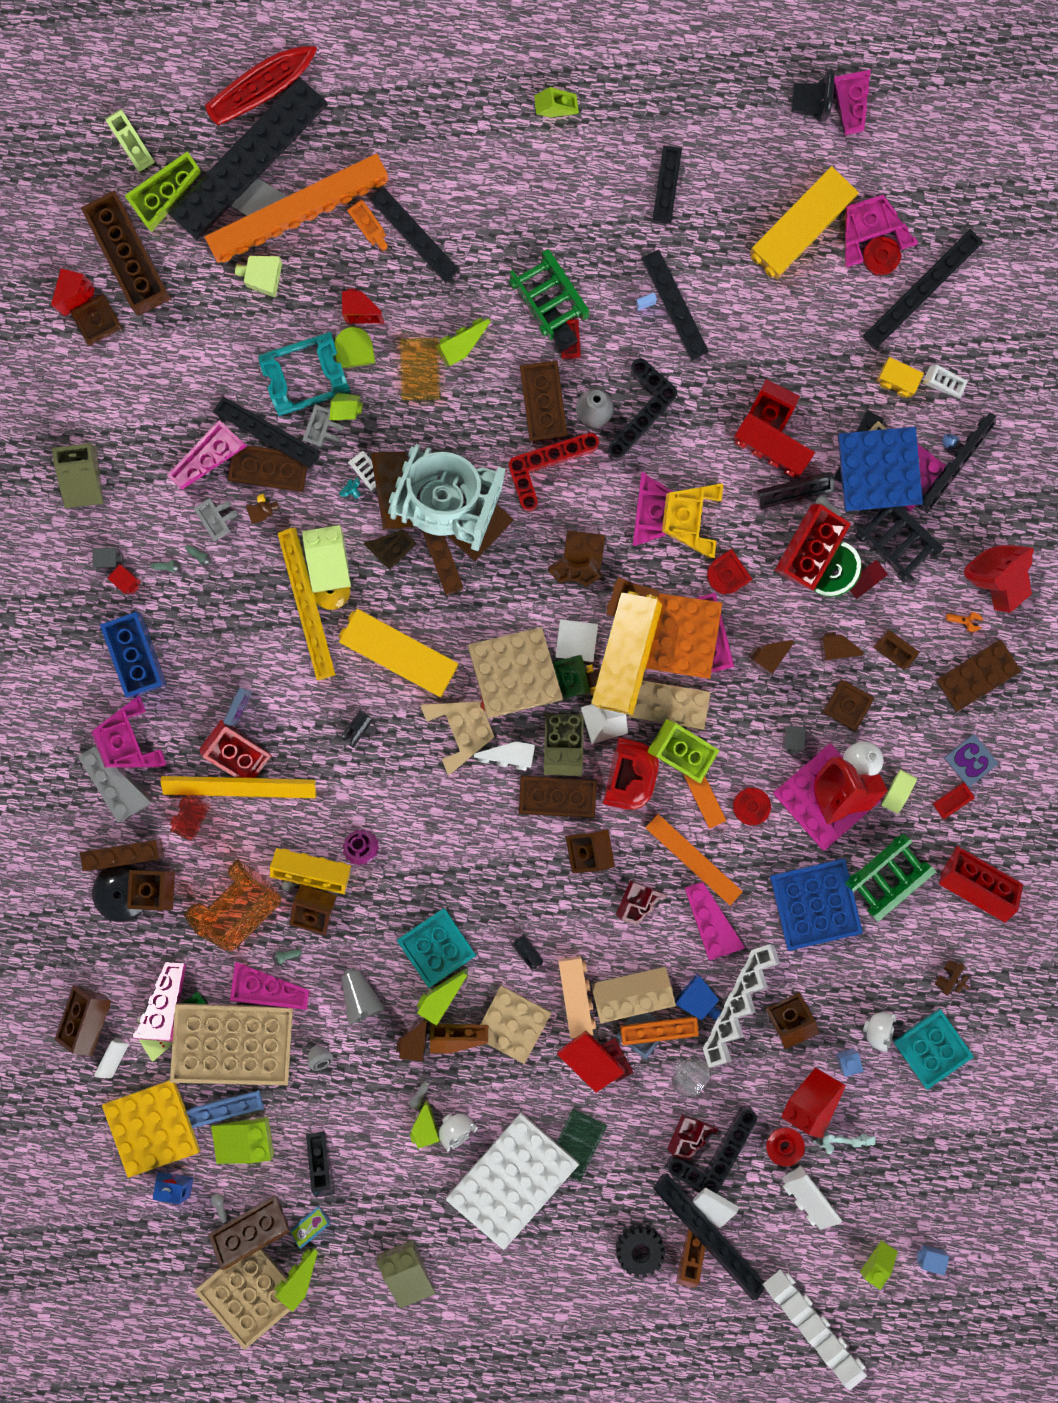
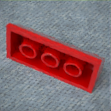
M750 413L747 414L732 438L736 446L741 449H749L752 451L751 454L758 459H761V457L766 459L768 465L776 469L778 467L784 470V474L790 478H798L816 453Z
M811 504L774 571L788 580L814 591L851 523L821 504Z
M959 846L953 851L941 872L939 885L955 893L1004 923L1019 910L1024 884Z

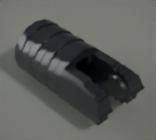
M359 710L342 734L341 739L343 741L349 739L355 731L349 741L352 748L355 747L373 722V719Z
M525 934L521 935L511 944L531 970L542 966L543 959Z

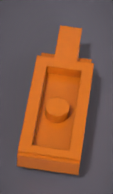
M363 200L347 209L352 220L372 246L377 244L382 252L388 249L387 243L383 239L386 237L384 229Z

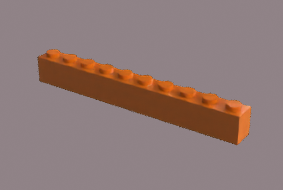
M376 153L204 237L217 263L227 262L232 256L238 253L243 254L254 245H262L267 239L278 237L289 228L295 229L306 220L311 221L322 212H330L335 206L341 203L346 204L355 196H363L374 187H382L388 181L387 171Z

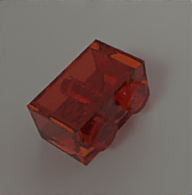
M191 795L186 796V798L183 797L178 806L180 808L178 815H174L170 822L172 826L170 831L190 841L195 840L211 805Z

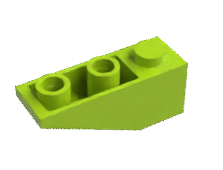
M482 317L472 322L473 326L466 328V326L461 327L455 331L456 335L452 337L447 335L439 339L440 343L435 345L445 367L451 366L468 356L490 324V319L483 320Z
M314 1247L311 1250L308 1248L301 1256L303 1260L298 1266L296 1264L293 1265L288 1272V1278L285 1281L281 1280L274 1289L276 1291L274 1293L275 1297L292 1312L306 1297L318 1253Z

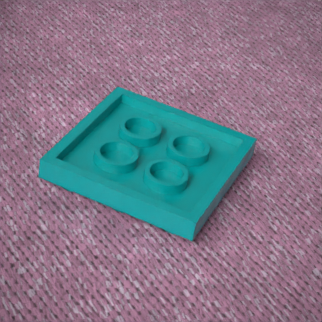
M445 907L396 940L428 988L476 956V953Z
M940 1008L892 1041L926 1090L974 1058Z

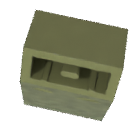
M87 443L52 448L54 468L64 507L74 508L104 504L97 447Z
M545 713L544 775L582 776L583 714Z

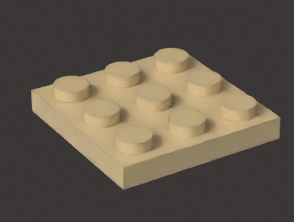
M501 985L480 1025H489L488 1045L525 1064L552 1012Z

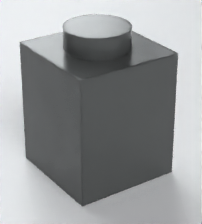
M92 548L94 568L116 569L119 564H123V553H120V549Z
M784 726L782 749H787V753L799 754V750H804L806 727Z

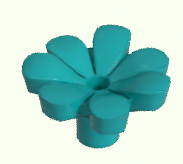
M359 478L354 479V481L350 479L347 482L348 486H344L339 495L342 497L352 495L355 499H358L361 496V493L357 490L360 480Z

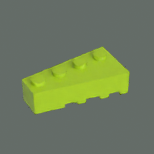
M187 151L127 193L125 197L149 231L152 232L202 172Z

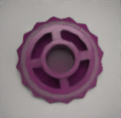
M364 829L355 830L345 839L342 846L344 849L343 854L351 864H357L358 866L361 864L366 865L377 856L379 841L370 831Z

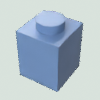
M855 1049L836 1053L840 1071L845 1077L864 1072L859 1053Z
M922 1245L921 1250L917 1253L916 1260L922 1270L945 1276L949 1255L944 1250Z

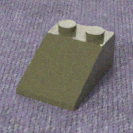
M414 1239L378 1254L377 1265L399 1308L436 1294Z

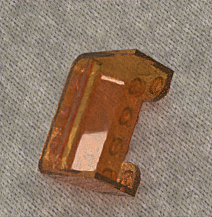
M239 859L228 869V875L234 882L209 908L201 903L192 905L183 914L197 935L225 951H233L239 947L280 905L282 900L278 892L256 870Z

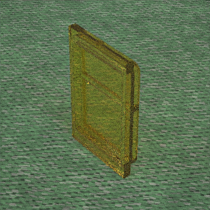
M438 338L400 339L402 400L440 399L439 353L435 347L438 344Z

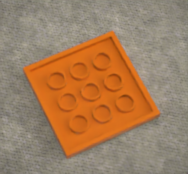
M660 593L658 600L662 604L645 669L710 679L723 603Z

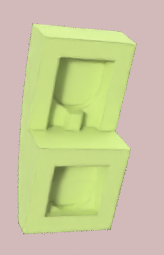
M900 769L893 779L889 791L882 800L881 806L899 814L917 781V777Z

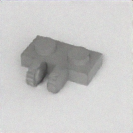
M315 404L303 437V442L322 448L325 438L340 442V437L329 434L327 431L329 427L343 431L344 426L329 420L330 409Z
M209 498L194 508L213 541H217L230 533L231 530L226 522L238 516L237 511H232L224 517L219 513L232 505L230 500L216 507Z

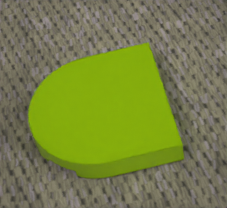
M350 327L342 330L337 335L334 342L338 353L335 355L336 363H341L343 369L376 363L371 338L364 330Z

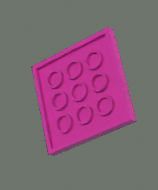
M831 743L826 745L772 793L822 851H825L869 812L863 811L848 814L846 817L831 824L826 823L814 795V781L817 773L830 758L841 757L843 759V756Z

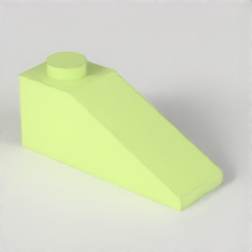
M122 109L105 118L138 172L155 163Z

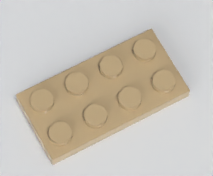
M642 681L633 716L629 715L628 717L664 723L668 719L680 726L704 730L710 692Z

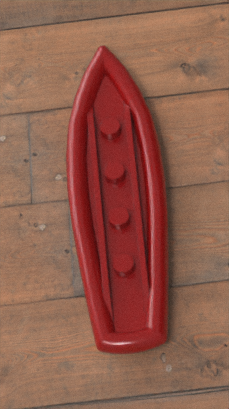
M302 46L291 48L258 63L205 104L209 118L216 125L220 126L275 97L295 82L306 70L317 51V47Z

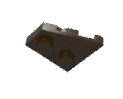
M400 530L372 541H366L364 545L391 570L417 543L404 530Z

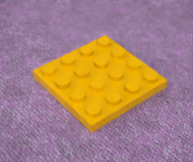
M170 1080L102 1105L127 1178L200 1152L177 1084L170 1083Z

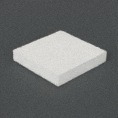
M560 619L555 658L566 659L582 655L583 661L593 662L598 624Z
M704 1188L692 1200L706 1218L719 1228L729 1221L739 1209L737 1205L707 1188Z

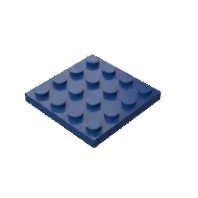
M916 427L838 434L844 512L923 504Z
M845 858L769 875L787 951L863 934L854 893L844 884L849 879Z

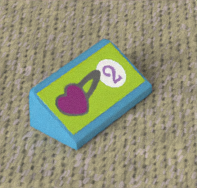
M318 1206L290 1230V1234L301 1249L330 1224L331 1219Z

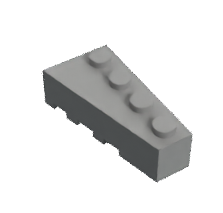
M96 746L78 756L117 822L125 821L156 802L122 768H105Z

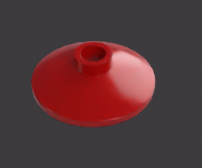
M782 1127L770 1134L766 1142V1151L769 1158L775 1164L784 1167L792 1166L803 1157L805 1143L802 1136L796 1130ZM783 1142L788 1143V1146L786 1148L781 1147V1144Z

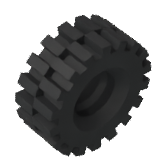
M638 1224L637 1227L630 1225V1229L627 1230L625 1228L623 1234L618 1236V1242L616 1241L617 1260L621 1264V1268L623 1270L626 1269L627 1274L630 1276L633 1273L637 1278H639V1275H643V1278H645L647 1273H650L652 1276L655 1274V1269L659 1270L661 1268L660 1264L664 1262L665 1249L660 1234L654 1228L651 1229L647 1224L645 1227L642 1224ZM638 1244H644L648 1248V1253L643 1258H637L633 1254V1249Z

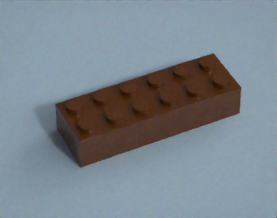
M114 190L81 207L134 313L139 316L171 300L172 298L117 192Z

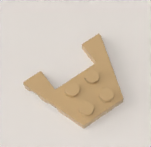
M481 701L421 705L427 722L446 715L460 752L442 759L448 775L495 737L485 711L480 707Z

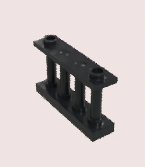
M902 507L882 508L864 529L859 525L853 530L856 533V538L861 542L865 541L897 572V577L903 582H912L915 578L911 573L929 554L935 556L944 549ZM887 515H893L896 518V523L876 542L869 533ZM905 527L910 532V536L890 555L883 546L901 528ZM915 541H920L924 545L923 550L906 568L901 566L897 562L899 557Z

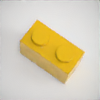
M889 357L885 361L876 382L880 383V387L886 390L893 389L897 391L899 396L907 398L915 394L924 373Z

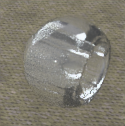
M689 1056L686 1060L681 1058L671 1070L674 1073L671 1078V1084L678 1094L685 1098L693 1099L710 1080L712 1070L708 1067L707 1062L700 1057Z

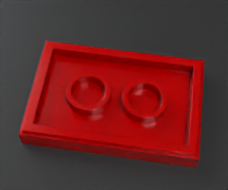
M584 1031L557 1052V1055L595 1093L625 1073V1069L587 1031Z

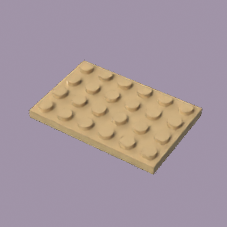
M175 1003L170 1083L288 1085L293 1008Z

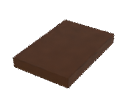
M496 504L479 551L471 549V543L458 540L454 534L447 535V537L476 562L514 519Z

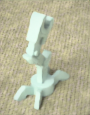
M825 1132L823 1138L817 1137L816 1140L812 1141V1144L818 1143L819 1147L826 1148V1152L831 1154L834 1146L830 1142L852 1144L853 1147L875 1145L876 1136L868 1137L867 1134H861L857 1138L851 1139L845 1138L843 1135L835 1137Z

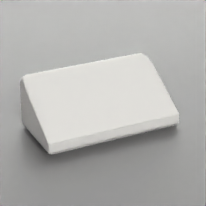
M118 1038L112 1040L94 1075L100 1078H112L128 1047V1043Z

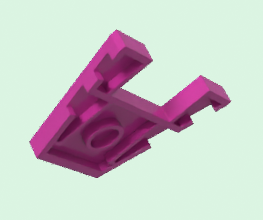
M884 195L870 198L845 208L846 268L864 261L858 244L860 242L894 232L900 250L918 244L917 239L913 238L908 231L909 228L906 224L902 223L897 216V212Z
M140 696L134 698L91 731L105 768H150L167 765L161 749L142 755L128 718L146 712Z

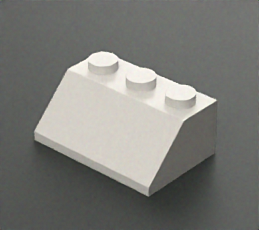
M798 1165L782 1178L785 1183L783 1188L789 1196L791 1194L795 1196L797 1200L794 1202L801 1211L805 1209L808 1213L806 1218L812 1226L817 1225L822 1230L842 1222L835 1209L801 1165Z

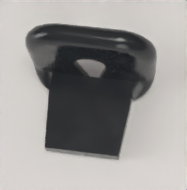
M828 69L824 78L818 83L794 84L791 112L814 116L819 122L826 121L831 112L833 102L834 70Z

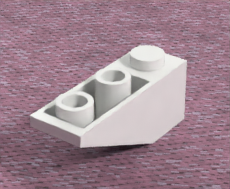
M516 741L475 753L474 757L478 758L477 762L489 764V760L497 761L496 765L508 767V764L516 765L515 769L526 771L527 767L531 768L535 745Z

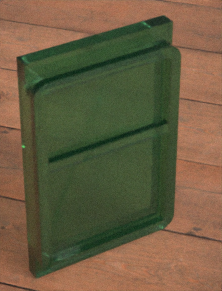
M572 1109L556 1142L579 1161L578 1167L571 1173L570 1177L581 1182L607 1125L576 1109Z

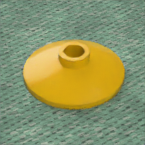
M350 587L334 589L332 594H329L327 591L315 592L316 603L327 610L339 609L348 601Z

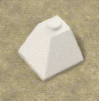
M593 704L581 707L591 744L628 733L626 714L596 708Z

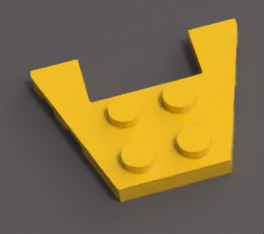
M723 484L666 493L662 532L708 558H715L717 541L699 538L703 499L717 502L722 501Z

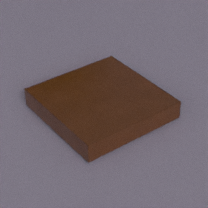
M104 293L70 311L88 346L123 329Z
M840 679L822 713L857 731L875 698Z

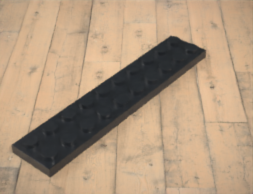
M299 77L168 212L169 216L197 241L328 106L327 101Z

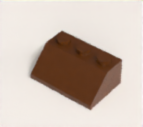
M73 985L55 1041L72 1054L93 1056L100 1032L104 1027L107 1012L110 1009L111 1000L102 994Z

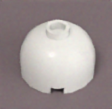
M861 741L851 745L845 751L843 757L844 760L853 764L859 775H877L881 771L884 762L881 750L875 744L868 741Z
M879 1012L874 1014L870 1021L866 1020L863 1032L867 1033V1041L875 1049L888 1052L895 1029L892 1026L893 1022H896L895 1014Z
M449 1114L442 1120L443 1125L439 1129V1139L448 1152L450 1147L455 1149L470 1138L468 1133L471 1131L475 1133L478 1127L465 1114H456L454 1116Z

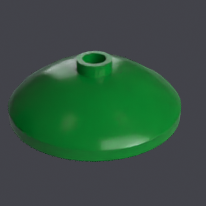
M844 542L840 543L815 587V593L825 597H836L845 594L855 586L861 575L862 563L859 554L851 545ZM839 571V574L834 576V573Z

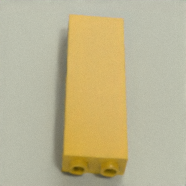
M831 166L751 248L749 253L751 259L756 264L760 263L765 268L764 271L769 277H774L777 280L845 208L855 200L859 192Z
M629 591L628 594L621 593L591 703L596 708L633 716L662 604L657 597L653 595L643 597L632 591Z
M359 609L350 613L347 619L349 621L347 628L343 627L338 636L340 638L339 643L427 691L442 697L459 663Z

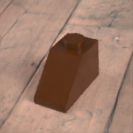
M836 632L824 633L825 637L819 638L822 661L864 655L860 648L843 635H836Z

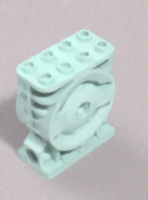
M421 445L411 446L408 455L410 459L408 462L405 461L402 468L403 476L398 477L395 486L397 490L392 492L389 499L391 505L388 514H391V519L395 520L397 515L402 516L403 523L410 519L414 526L433 535L445 536L454 534L458 540L471 543V549L479 551L502 491L506 469L498 467L496 472L482 467L476 470L468 460L459 455L448 452L431 453L432 449L428 447L424 453L420 451ZM422 489V491H421V493H420V501H419V500L417 499V495H418L419 491ZM463 494H464L465 499H466V506H464V507H462V506H463Z

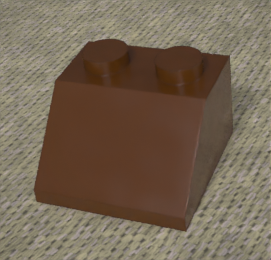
M567 530L564 558L576 564L591 561L600 571L605 535Z
M787 640L757 646L749 654L748 657L751 659L748 663L764 674L771 675L790 650L794 641Z
M609 829L565 836L572 873L596 872L615 867Z
M129 870L127 909L173 910L175 871Z
M300 884L293 901L289 925L326 936L337 895Z
M800 992L765 1008L785 1050L820 1034L816 1021Z
M422 1017L408 1028L402 1037H399L396 1047L399 1059L423 1061L428 1029L427 1019Z

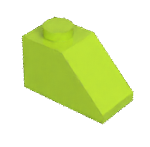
M549 87L534 95L537 115L557 117L579 113L577 95L574 93Z
M338 392L331 400L329 420L356 419L363 409V403L360 402L361 396Z
M428 1100L424 1102L410 1133L411 1141L413 1144L416 1143L418 1149L440 1141L439 1130Z
M881 1240L860 1271L863 1278L881 1290L892 1274L898 1251Z

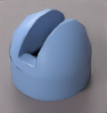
M944 434L943 446L945 448L949 447V449L955 448L959 442V437L952 434Z

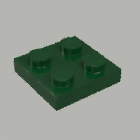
M582 655L552 662L563 699L590 693Z

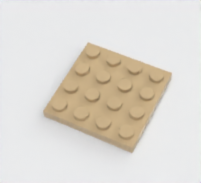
M542 627L468 644L469 654L488 719L562 701V694Z
M263 1248L224 1271L219 1268L194 1291L244 1350L290 1311L274 1295L276 1292L274 1289L281 1280L285 1281L288 1277Z

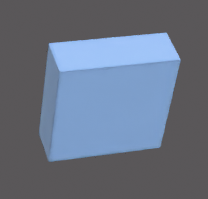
M655 293L638 298L636 301L637 310L655 305L657 301Z

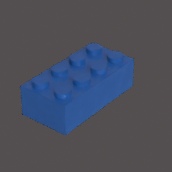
M134 612L100 624L125 698H133L167 685L142 613Z

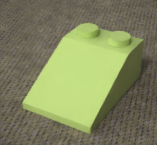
M337 525L302 531L312 592L351 587L345 539L341 526Z

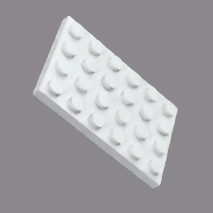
M520 1112L449 1193L446 1201L500 1248L505 1250L578 1167L579 1161Z

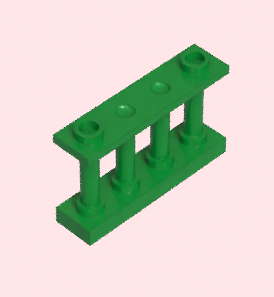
M549 248L542 252L541 263L518 277L513 270L510 271V279L508 280L513 290L516 289L539 323L540 332L544 337L547 336L550 341L553 340V329L575 316L580 317L582 322L589 318L590 310ZM544 270H549L552 275L551 279L527 292L522 283ZM554 285H559L562 290L559 296L540 307L536 306L532 300L534 297ZM564 301L570 302L572 305L570 311L547 323L542 314Z
M904 834L894 838L888 847L861 870L852 874L848 881L844 883L853 892L857 889L870 904V908L866 911L877 922L936 873L931 865L925 861L922 863L918 861L907 847L913 841ZM900 852L905 855L914 867V870L907 876L893 860ZM886 864L900 880L893 888L888 885L878 872ZM871 877L874 878L885 892V895L878 901L864 886V883Z

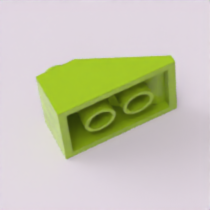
M668 719L665 720L648 749L649 754L698 783L702 782L720 751Z
M464 968L429 990L427 995L423 993L416 1006L419 1008L417 1014L437 1026L466 979L469 969Z
M269 1117L211 1125L217 1164L258 1163L271 1161L274 1156Z

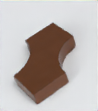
M562 557L548 567V571L560 584L566 581H576L587 587L602 577V573L591 561L576 564Z

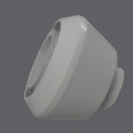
M317 1045L310 1049L308 1053V1067L310 1069L319 1071L332 1063L333 1055L325 1047Z

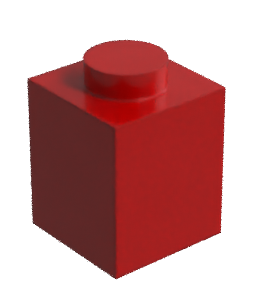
M121 564L107 578L127 595L130 593L134 594L140 586L138 584L141 582L139 578Z

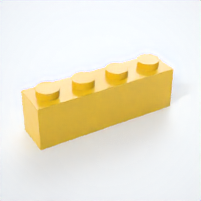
M278 848L275 850L270 865L271 878L344 895L351 873V865H347L344 862H334L323 857L317 858L306 853L300 854L291 852L288 849Z

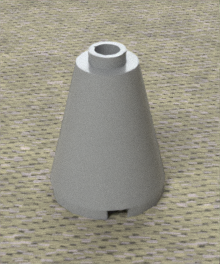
M598 389L584 392L576 404V413L580 421L586 426L593 428L605 425L612 418L614 412V404L611 397L606 392Z
M355 968L344 971L345 975L342 976L348 1023L354 1024L383 1012V1004L361 971L355 970Z

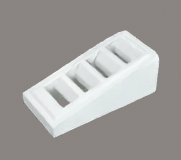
M935 364L929 367L923 384L960 399L968 381ZM949 379H951V383L949 387H947ZM956 382H958L959 384H958L957 389H956V391H955V390H953V389H954V386H955Z
M362 451L348 463L371 492L376 490L375 481L371 484L369 481L374 477V472L367 478L364 476L373 469L372 461ZM364 457L365 461L356 466L355 463ZM369 463L370 466L361 472L360 469Z

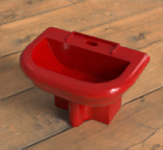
M999 545L989 548L967 564L964 568V577L976 587L990 589L994 610L1011 613L1032 594L1028 570L1032 565L1034 548L1016 545Z
M618 737L602 804L625 810H636L650 801L659 771V760L648 753L650 746Z
M841 757L830 758L817 773L814 781V795L827 824L838 821L848 814L871 810L888 791L880 774L871 776L866 774L859 775L853 764Z

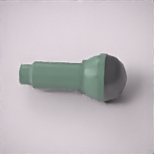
M186 545L185 549L187 552L197 558L200 565L208 566L211 563L209 554L201 553L193 546Z
M171 560L168 563H152L151 569L168 570L176 573L181 569L179 561Z
M301 949L287 952L276 951L272 956L273 962L282 964L287 959L299 957V955H302Z

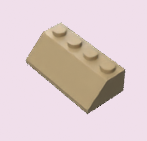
M666 967L591 984L600 1024L676 1006Z

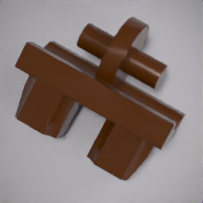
M948 960L944 969L952 973V977L948 981L939 976L935 985L943 990L942 993L949 996L956 983L958 985L954 991L960 994L963 987L969 990L970 986L966 985L969 979L968 976L963 975L962 979L958 980L966 966Z

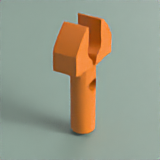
M970 612L968 617L948 613L945 618L947 621L965 624L969 632H975L982 628L974 626L970 622L974 619L983 621V618L975 612Z

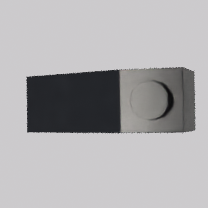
M323 1131L307 1134L306 1142L311 1193L316 1198L335 1194L334 1178L326 1133Z

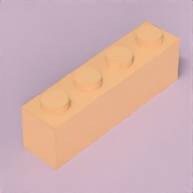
M581 956L558 959L570 1039L576 1038L584 1031L593 1035V1029H596L595 1018L590 1016V1010H593L592 998L588 999L587 991H590L589 979L585 980L584 972H587L586 960L582 961Z

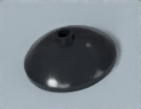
M129 865L109 867L96 878L92 889V898L96 909L105 918L115 922H127L137 918L144 912V910L127 909L129 870H138L135 867ZM116 891L120 892V898L115 896Z

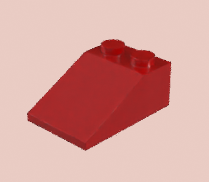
M221 719L200 747L201 756L235 778H256L272 755L235 727L225 724L224 720Z
M814 1068L789 1098L781 1118L810 1136L823 1138L846 1085L820 1069Z

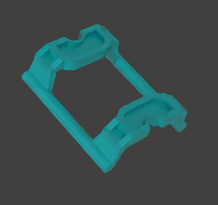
M331 332L258 355L263 376L271 379V383L267 388L278 416L331 400L338 392L351 393L341 363L334 361V356L338 353ZM318 344L317 355L324 375L331 382V391L293 403L287 398L288 386L280 364L275 361V358Z

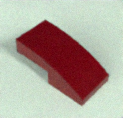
M876 559L861 571L858 582L849 591L857 600L885 578L888 573Z
M615 1038L601 1045L625 1069V1073L616 1079L617 1082L634 1073Z

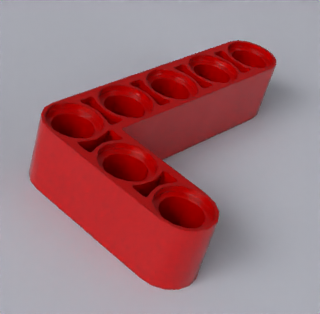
M587 433L511 458L509 461V471L521 508L525 512H533L538 505L529 473L595 452L599 445L598 436L594 433ZM593 439L595 446L587 447L585 441ZM569 445H575L577 447V451L575 453H569L567 451V447ZM550 451H557L559 457L551 459L548 455ZM537 456L541 459V462L538 465H533L530 459ZM515 462H520L523 467L521 470L515 471L512 465ZM519 481H527L528 487L526 489L519 488ZM525 499H533L534 505L526 507L524 505Z

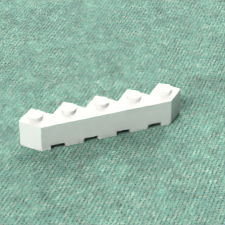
M769 944L751 950L749 958L741 970L722 1013L718 1017L712 1033L703 1047L708 1067H716L732 1062L726 1042L743 1038L738 1018L756 1013L750 994L767 989L768 986L763 969L780 964L774 945Z
M779 1270L763 1283V1286L772 1299L781 1306L790 1321L799 1328L808 1343L816 1349L826 1365L834 1371L841 1383L850 1391L867 1377V1374L864 1372L866 1367L859 1358L855 1359L847 1350L848 1345L841 1336L838 1338L829 1328L831 1324L825 1316L820 1317L811 1306L813 1305L811 1299L806 1294L802 1295L794 1285L796 1282L789 1273L785 1274L782 1270Z

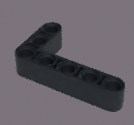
M642 358L633 361L630 372L633 378L646 388L653 397L609 445L607 453L608 457L613 461L621 460L668 409L677 396L675 386ZM637 365H641L644 367L645 371L642 373H638L635 371L634 367ZM656 378L659 384L652 386L648 380ZM670 391L673 397L667 399L663 396V392ZM657 405L660 411L654 413L650 410V406ZM645 419L647 425L640 427L637 424V420ZM632 433L634 440L627 441L624 438V434ZM613 447H619L622 453L620 455H614L611 452V449Z
M750 1106L740 1107L706 1170L687 1159L672 1155L667 1161L670 1174L700 1191L707 1188L717 1194L756 1124L757 1116ZM746 1112L752 1113L751 1118L748 1120L742 1119ZM737 1129L743 1131L739 1137L733 1136L734 1131ZM726 1147H733V1151L730 1154L724 1153ZM675 1162L681 1163V1167L678 1169H673L671 1166ZM717 1164H724L722 1170H715ZM696 1171L698 1176L696 1178H689L690 1172ZM708 1181L715 1182L714 1186L711 1188H708L705 1185Z

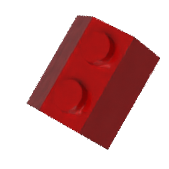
M61 268L51 306L61 315L67 316L71 310L85 304L93 297L94 284L82 273Z
M355 288L342 291V315L346 324H384L381 310L362 291Z
M765 379L749 413L782 432L800 396Z

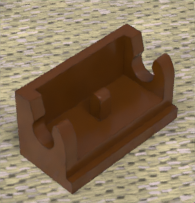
M890 630L884 631L873 647L903 670L908 668L920 653Z

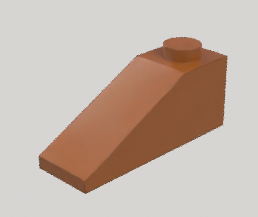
M431 1024L430 1053L450 1054L487 1044L489 1025L438 1024L436 1026Z
M689 1229L687 1230L679 1262L676 1284L695 1288L700 1283L705 1247Z

